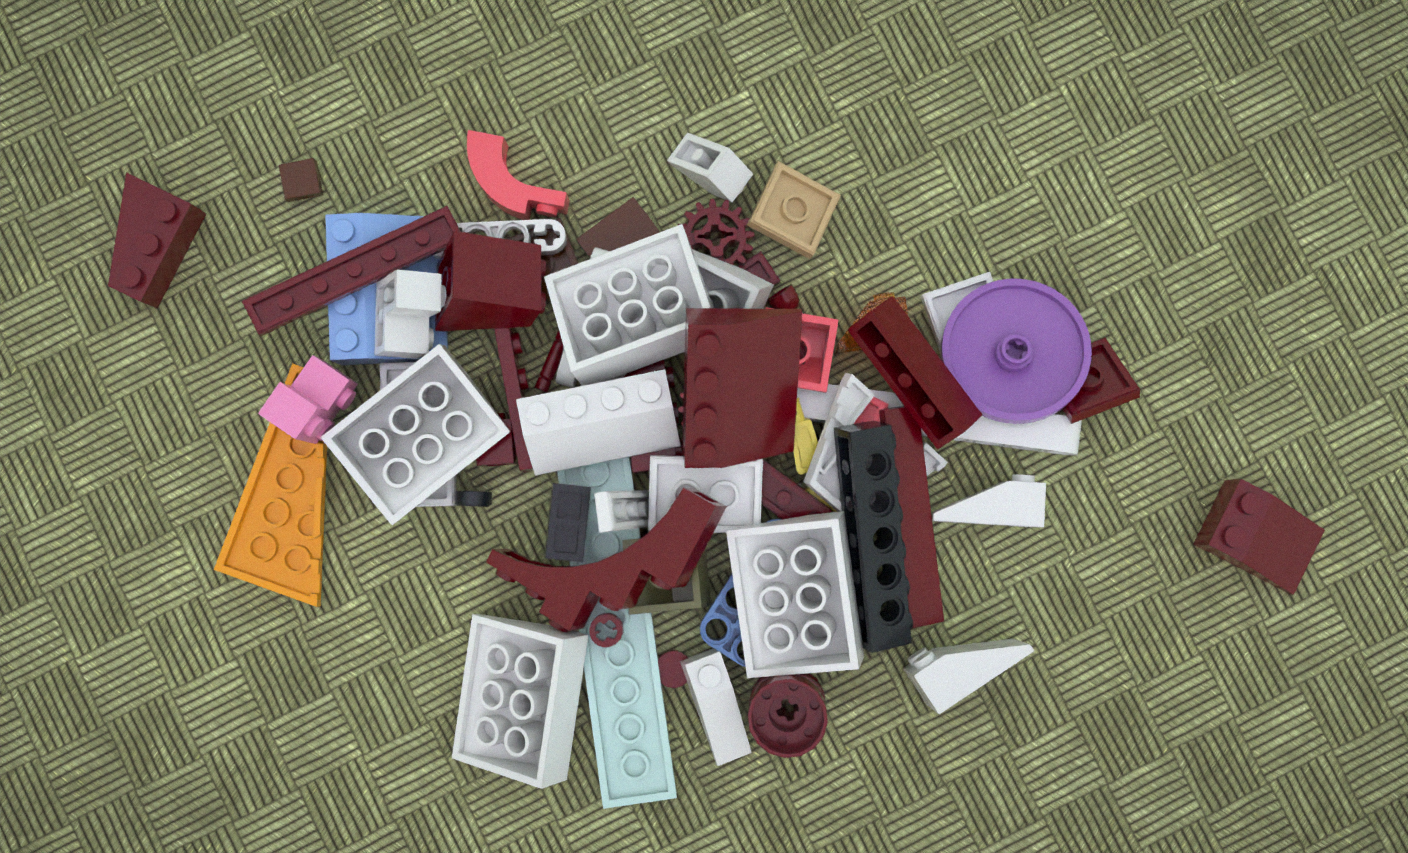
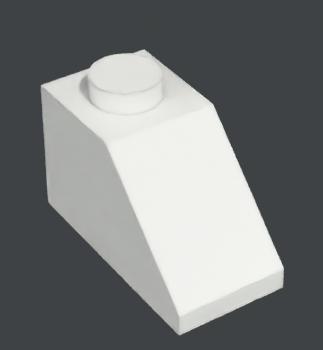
M690 133L685 135L667 160L670 165L706 191L729 202L735 200L753 175L730 148Z

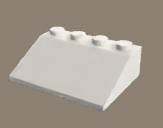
M682 224L544 277L571 373L582 386L605 382L685 352L686 308H714Z
M438 344L320 438L389 523L394 525L511 431L446 346Z
M844 511L805 515L727 529L726 534L747 678L859 669L864 659Z
M472 614L452 759L541 789L567 780L588 634L573 630L562 632L546 624Z

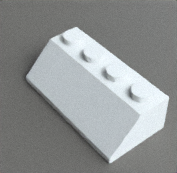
M665 369L516 399L523 438L535 476L681 446Z

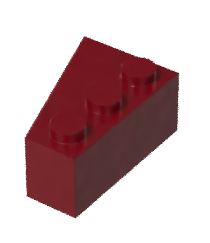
M126 172L108 286L158 309L207 213L191 203Z

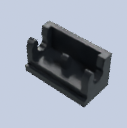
M552 483L544 553L545 559L583 562L591 487Z

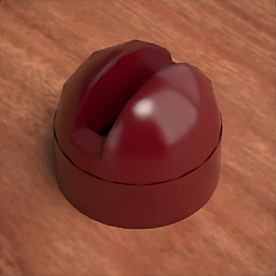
M792 284L779 290L768 299L769 304L774 309H798L800 301L798 293Z

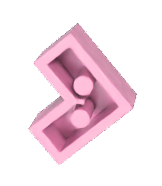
M312 355L291 386L279 382L258 414L294 439L317 444L319 440L323 441L320 437L335 426L333 419L340 409H347L356 396L354 389L358 383L323 359Z

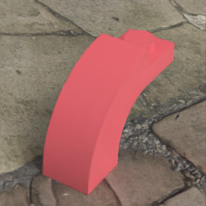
M468 130L467 154L470 167L485 194L497 207L521 220H530L532 208L536 209V213L547 217H557L558 213L567 214L570 202L567 192L524 184L508 172L507 152L509 146L503 136Z

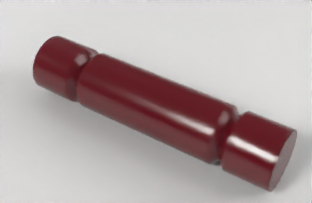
M559 329L540 372V377H538L534 388L548 393L551 380H553L564 350Z

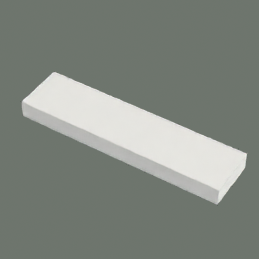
M649 490L594 493L599 533L648 527Z

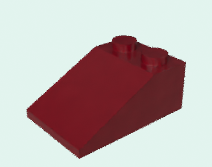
M1243 479L1224 480L1193 545L1290 595H1294L1325 530L1276 496Z

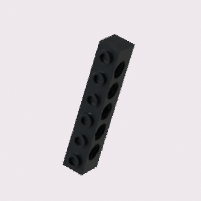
M874 420L834 427L841 508L845 513L863 648L874 653L911 644L910 630L913 628V619L908 609L907 595L910 591V585L905 575L904 566L906 546L901 534L903 512L898 501L897 487L899 486L900 477L895 467V434L892 431L891 424ZM872 456V464L869 469H866L867 459ZM875 492V501L870 506V498L872 494ZM879 529V536L873 542L874 533ZM882 566V572L877 577V571ZM886 601V606L880 613L881 606Z

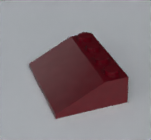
M686 308L682 438L684 468H724L794 451L802 309Z

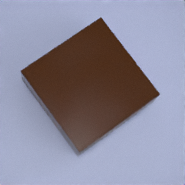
M310 158L279 165L284 198L287 202L323 196L316 159Z

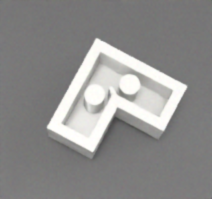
M397 269L376 283L374 356L418 359L431 350L434 342V332L432 328H429V317L440 312L446 301V288L444 285H441L442 274Z

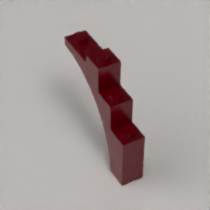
M683 488L667 514L648 534L624 551L601 561L579 566H557L529 559L510 549H492L486 563L497 569L495 573L500 578L515 583V581L526 587L525 592L528 595L544 601L539 613L549 618L548 623L552 627L562 632L582 629L585 627L598 599L600 604L613 611L618 612L620 609L634 608L651 575L650 580L663 589L671 590L672 587H685L727 506L695 488Z

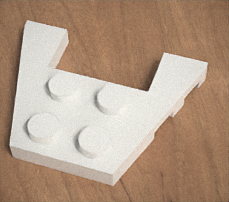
M845 373L842 377L803 481L837 512L842 511L834 427L854 424L875 396L861 381L849 373ZM923 442L926 473L928 476L934 470L940 471L948 462L929 444ZM872 456L867 459L866 469H869L872 464ZM875 492L872 494L870 498V506L875 501Z

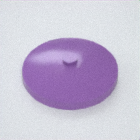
M1027 279L997 280L970 292L952 311L941 340L942 362L982 413V416L1002 423H1032L1059 412L1079 392L1087 378L1091 364L1092 348L1089 331L1076 307L1055 289Z

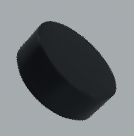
M455 491V504L457 506L490 507L492 505V492Z

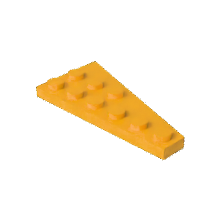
M292 363L285 384L291 386L304 367ZM271 422L269 423L214 570L315 607L321 606L327 445L324 441L319 440L317 444L296 440Z

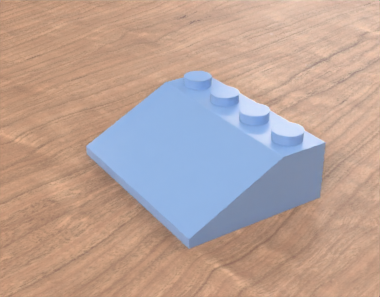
M375 213L325 215L327 261L424 216ZM431 256L403 270L436 273L437 264L440 259ZM376 283L328 305L331 361L339 365L417 362L421 358L374 356ZM435 315L429 317V328H432L434 332V342L431 350L438 344L445 345L448 349V331H436Z

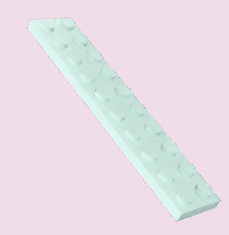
M630 457L557 471L559 484L591 487L583 562L570 561V566L601 561L623 551L622 540L641 538L640 528L599 533L594 493L634 490ZM598 599L585 627L579 629V632L588 634L584 672L603 809L677 798L652 613L629 615V608L620 609L618 612L613 611L600 604ZM603 613L616 615L623 624L624 632L622 638L616 645L611 647L598 646L590 637L589 628L592 621ZM610 620L605 624L599 622L596 630H601V632L598 633V636L603 640L608 636L614 638L617 630H613V627L616 625Z

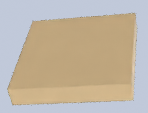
M778 161L768 178L747 226L810 259L816 252L841 195Z

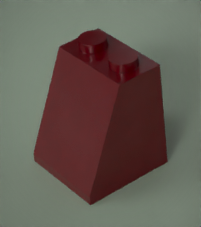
M454 231L436 268V273L442 274L441 285H444L446 288V301L441 311L435 314V330L458 331L531 327L537 316L543 314L546 306V293L541 292V282L546 272V261L541 259V245Z

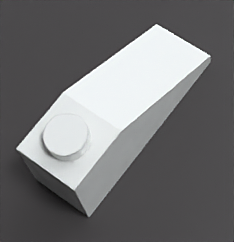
M1014 474L1012 475V481L1000 482L931 512L932 521L1044 527L1046 483L1035 482L1034 475Z
M712 648L680 661L716 765L720 766L752 753L733 686L720 651Z

